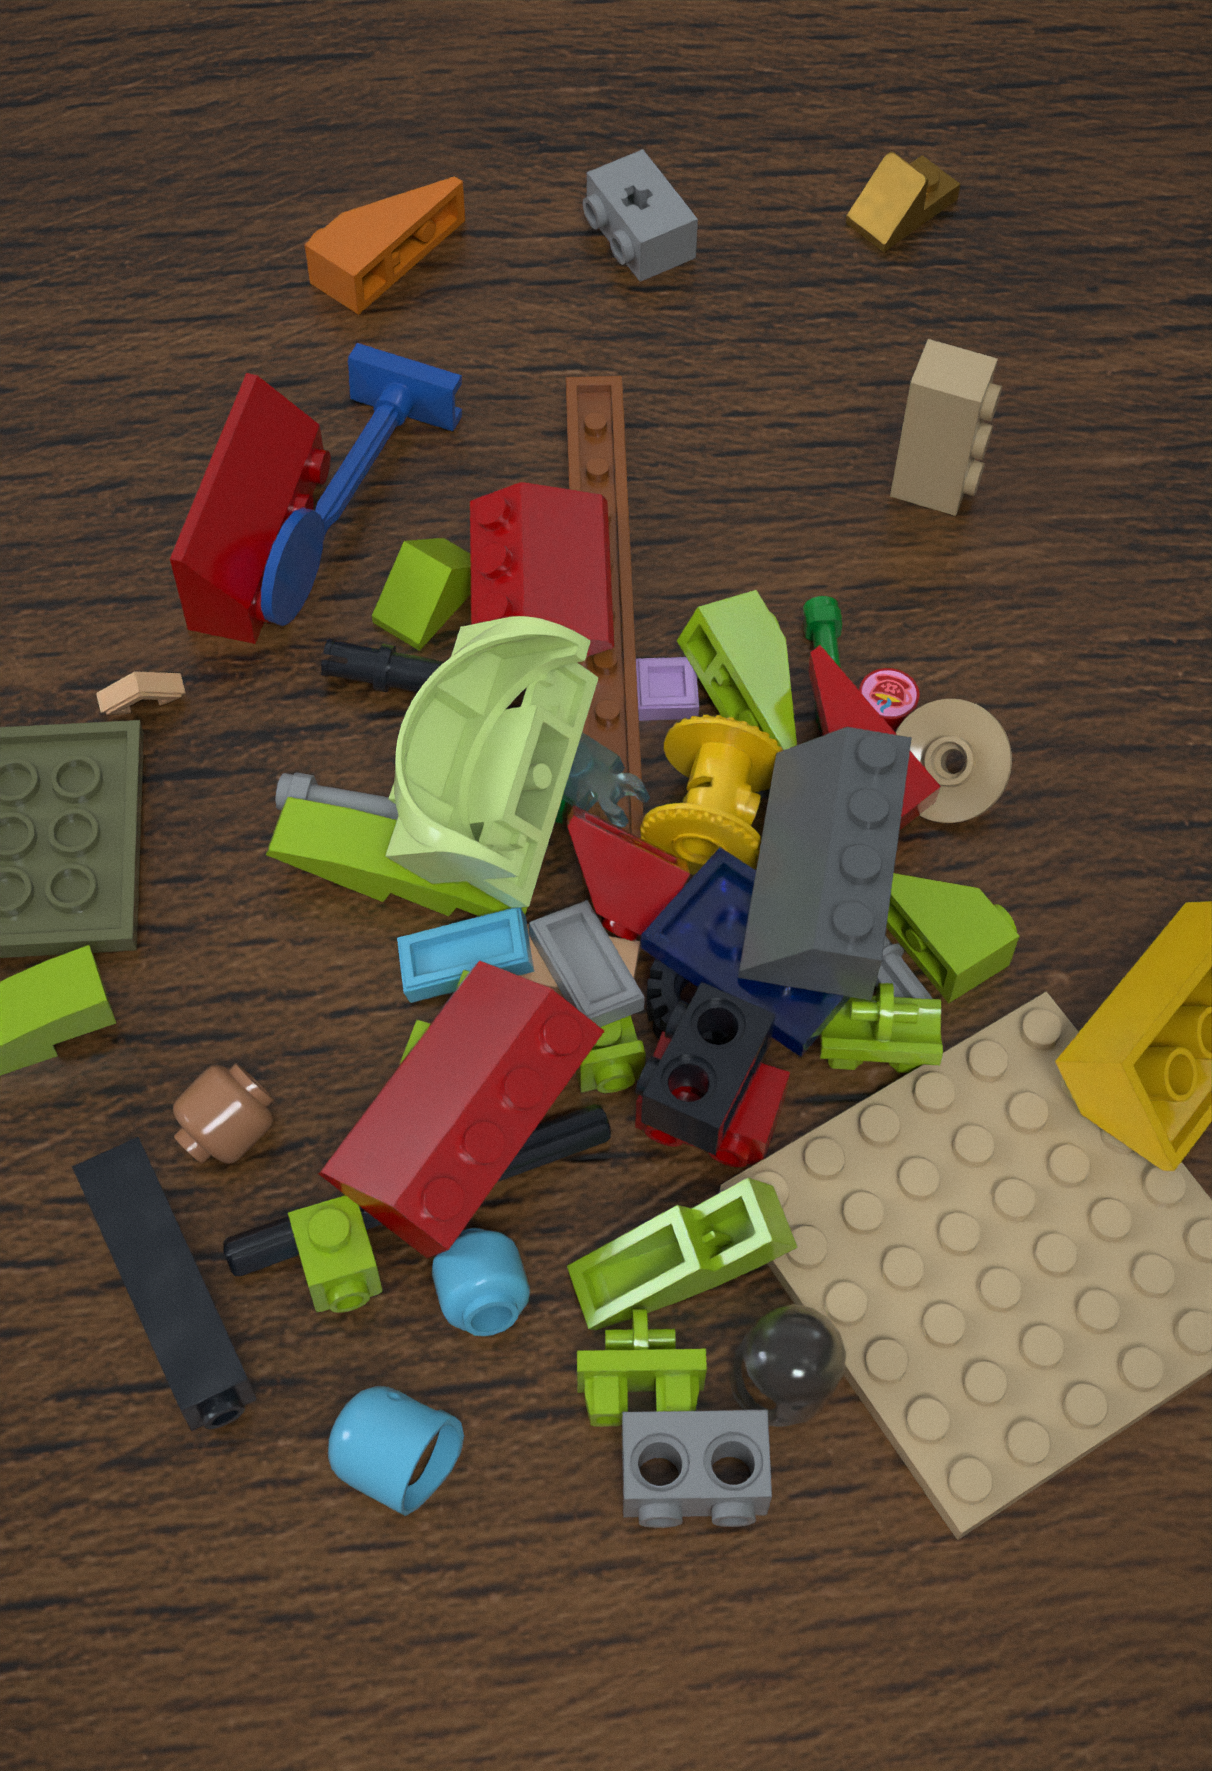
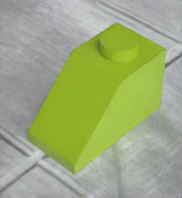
M893 874L886 927L948 1003L1010 965L1019 935L1017 934L1012 917L1001 905H993L985 894L976 887Z

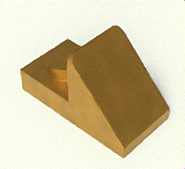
M890 151L883 158L846 217V224L882 252H885L958 200L961 184L923 155L909 164L896 153Z

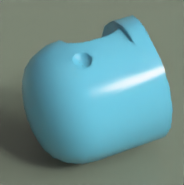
M385 1386L368 1388L360 1391L348 1401L337 1417L328 1441L329 1463L335 1474L349 1486L406 1516L417 1510L451 1473L462 1450L464 1440L462 1423L455 1416L441 1409L436 1411L393 1388ZM439 1432L435 1448L422 1475L414 1484L408 1486L424 1450Z

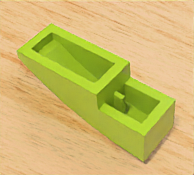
M89 945L49 959L0 982V1076L58 1056L54 1044L116 1024L99 968Z
M746 1178L692 1209L676 1205L569 1264L567 1268L587 1327L591 1330H598L632 1319L633 1309H647V1313L680 1302L759 1268L798 1247L774 1186Z

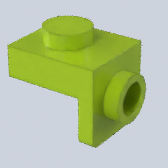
M345 1195L288 1212L316 1312H323L329 1309L338 1313L352 1311L366 1304L370 1297L382 1292L377 1265L359 1205Z

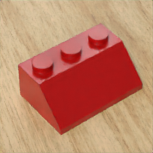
M519 482L471 500V625L512 616H528L560 624L590 640L586 657L614 648L608 501L602 494Z

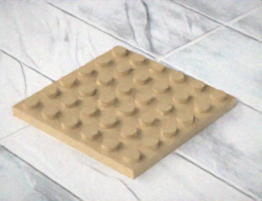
M1047 991L945 1051L940 1065H922L721 1184L720 1187L721 1193L746 1178L774 1186L798 1248L767 1263V1265L957 1540L1212 1373V1200L1182 1162L1175 1171H1163L1081 1115L1055 1063L1056 1059L1079 1032Z

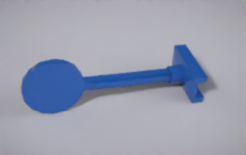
M356 344L348 356L350 399L374 406V414L317 502L316 510L304 507L295 510L282 525L272 545L262 581L261 609L265 620L284 626L291 622L302 609L319 569L325 534L330 526L340 518L396 426H401L408 417L454 431L462 418V409L455 407V394L462 384V375L363 344Z

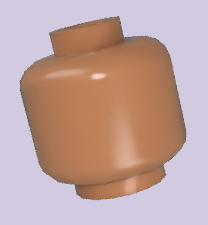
M235 1063L230 1069L220 1065H211L174 1102L173 1113L175 1119L182 1127L174 1137L190 1155L202 1164L211 1155L220 1162L227 1164L236 1163L273 1125V1116L268 1106L274 1101V1098L239 1064Z

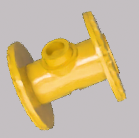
M703 715L702 717L691 716L690 719L684 718L680 723L676 722L667 732L664 741V752L671 765L689 778L687 785L688 793L683 803L666 804L650 810L644 816L641 823V839L686 861L690 874L696 877L702 876L707 879L717 878L724 880V878L736 879L737 876L745 877L747 873L752 874L757 869L762 840L758 832L751 827L761 797L760 794L755 792L770 789L776 753L783 751L782 747L778 746V742L775 739L769 737L770 734L760 731L759 727L748 725L746 721H737L732 717L724 718L721 715H716L715 717Z

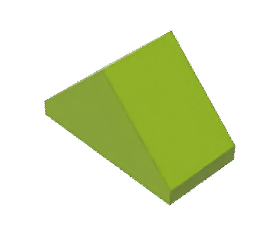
M445 538L404 541L372 614L373 623L420 651L471 595V554Z

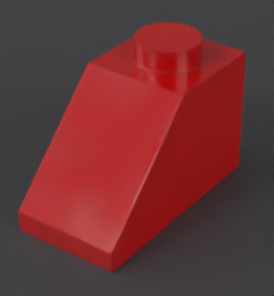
M573 805L567 815L568 830L596 914L604 917L601 923L602 926L615 935L635 942L638 935H641L654 942L690 875L687 862Z

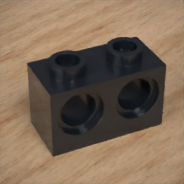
M701 982L690 1004L680 1000L675 1007L665 1031V1038L671 1041L662 1058L659 1059L651 1056L642 1070L635 1090L636 1094L642 1096L641 1122L716 1156L772 1043L776 1014ZM709 1031H720L727 1034L732 1040L726 1044L714 1045L705 1041L701 1035ZM682 1086H690L700 1090L704 1097L694 1102H685L677 1099L671 1092Z

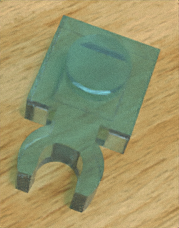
M582 732L562 796L564 801L587 812L598 801L605 816L612 824L618 827H626L629 820L623 809L617 805L618 801L625 796L631 795L646 803L650 796L640 778L631 773H622L625 767L617 754Z

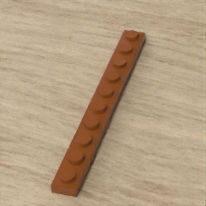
M622 376L566 377L569 489L602 494L608 501L614 648L588 656L585 661L577 662L599 677L578 744L580 808L641 838L640 828L644 815ZM582 872V883H586Z

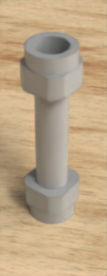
M297 772L294 775L283 773L277 785L276 808L278 810H282L287 797L351 808L395 820L399 816L396 804L388 800L389 797L321 786L317 784L314 775Z

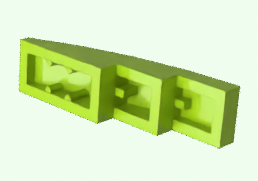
M287 797L266 855L381 902H384L389 894L392 893L446 916H450L456 908L479 917L511 909V907L466 881L432 884L385 857L397 820L351 808ZM521 907L524 915H526L528 907Z

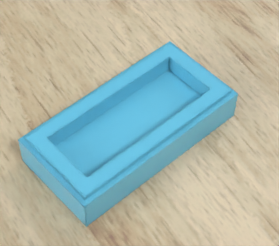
M521 907L397 938L403 992L410 1003L455 992L463 970L471 971L478 961L485 962L518 976L534 972L527 921Z

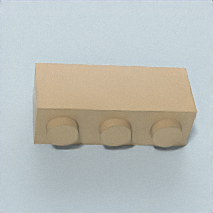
M931 339L927 340L910 382L890 497L956 516L964 494L975 496L985 464L976 461L975 458L983 460L993 430V425L983 422L984 420L992 421L1002 391V386L992 383L998 358Z

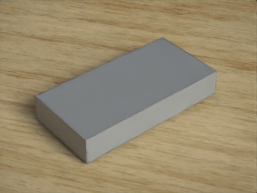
M588 900L529 922V936L565 1000L595 1024L602 1027L644 1010V995Z

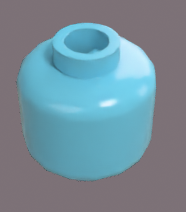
M479 1228L463 1230L448 1251L437 1254L433 1259L432 1278L441 1311L449 1324L476 1336H489L503 1332L515 1323L529 1301L530 1286L520 1253L513 1240L500 1232Z

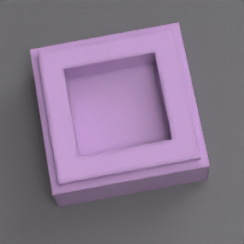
M687 657L636 659L639 721L679 720L698 716L697 674Z

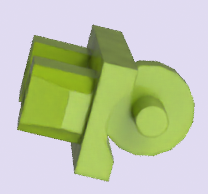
M878 983L876 996H872L871 1000L822 993L820 1003V1059H828V1064L832 1069L855 1070L859 1065L863 1064V1061L888 1062L898 1073H910L922 1065L941 1064L943 1056L941 1000L894 997L893 983Z
M647 1309L632 1310V1329L605 1330V1350L577 1351L578 1393H585V1403L590 1425L594 1427L622 1425L623 1412H628V1392L655 1391L656 1412L696 1411L699 1391H704L707 1371L706 1349H676L675 1329H648Z

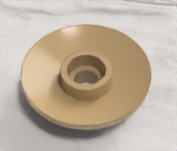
M961 699L936 700L917 708L898 727L896 734L912 737L910 751L941 786L936 802L921 813V817L942 823L967 821L986 812L1004 792L1012 768L1011 746L1002 725L986 709ZM958 750L963 754L965 764L960 772L952 774L947 770L945 761L949 753Z

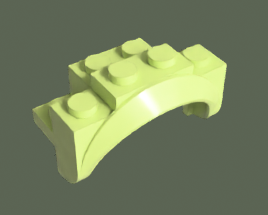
M512 616L460 627L451 657L422 685L412 700L401 724L396 746L394 784L388 799L396 804L399 816L385 857L432 884L466 881L511 908L529 907L599 677L577 663L585 661L590 640L560 624L528 616ZM527 688L521 707L506 709Z

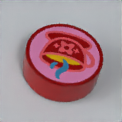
M893 668L874 670L864 677L859 687V691L892 730L898 729L907 716L918 707L919 688L914 679L901 670Z

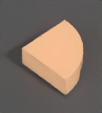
M133 672L97 692L96 695L101 713L112 715L131 713L130 705L142 699L158 700L159 706L181 698V695L185 694L181 673Z

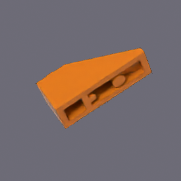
M454 176L341 213L326 227L317 230L304 245L310 284L359 315L465 221L463 181Z

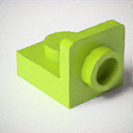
M631 1015L600 1027L604 1030V1033L576 1071L581 1093L595 1089L602 1093L618 1092L630 1087L636 1080H639L645 1066L646 1052L643 1042L637 1040Z

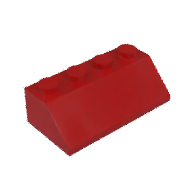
M245 374L170 557L187 629L256 644L264 622L271 623L264 619L261 609V587L272 545L282 525L293 511L302 507L313 510L314 490L317 484L323 485L326 482L331 461L330 452L323 449L320 425L258 375Z
M478 961L318 1174L425 1258L448 1251L602 1036L604 1030L553 989L485 962Z

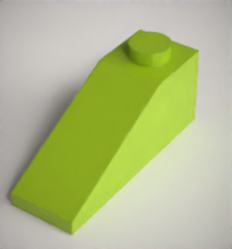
M757 590L697 607L677 642L720 715L724 718L732 717L737 721H746L748 725L759 727L760 731L770 734L769 737L775 739L778 742V746L782 747L783 750L797 746L786 638L780 630L776 617L768 610Z

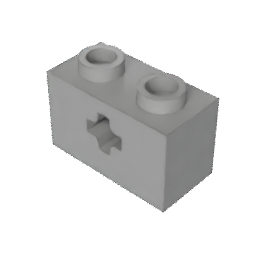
M643 149L587 172V197L583 199L585 216L592 228H599L608 239L616 260L622 265L627 264L640 282L696 258L698 219Z

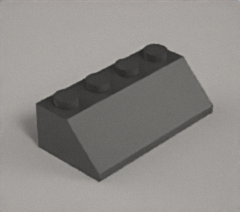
M845 727L776 753L738 978L865 1000L872 999L883 956L912 737Z

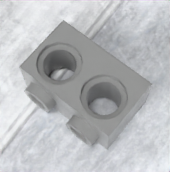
M768 1410L623 1412V1517H639V1524L641 1526L667 1528L682 1524V1517L712 1516V1523L714 1525L739 1527L755 1523V1515H767L772 1499ZM735 1457L742 1460L748 1466L751 1477L741 1484H726L716 1477L712 1470V1465L721 1458ZM664 1458L676 1466L679 1476L668 1485L657 1486L647 1482L640 1474L639 1469L650 1459Z

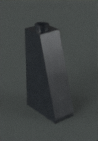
M139 1137L72 1166L191 1431L205 1426L206 1429H216L233 1422L244 1413L245 1405L257 1399Z

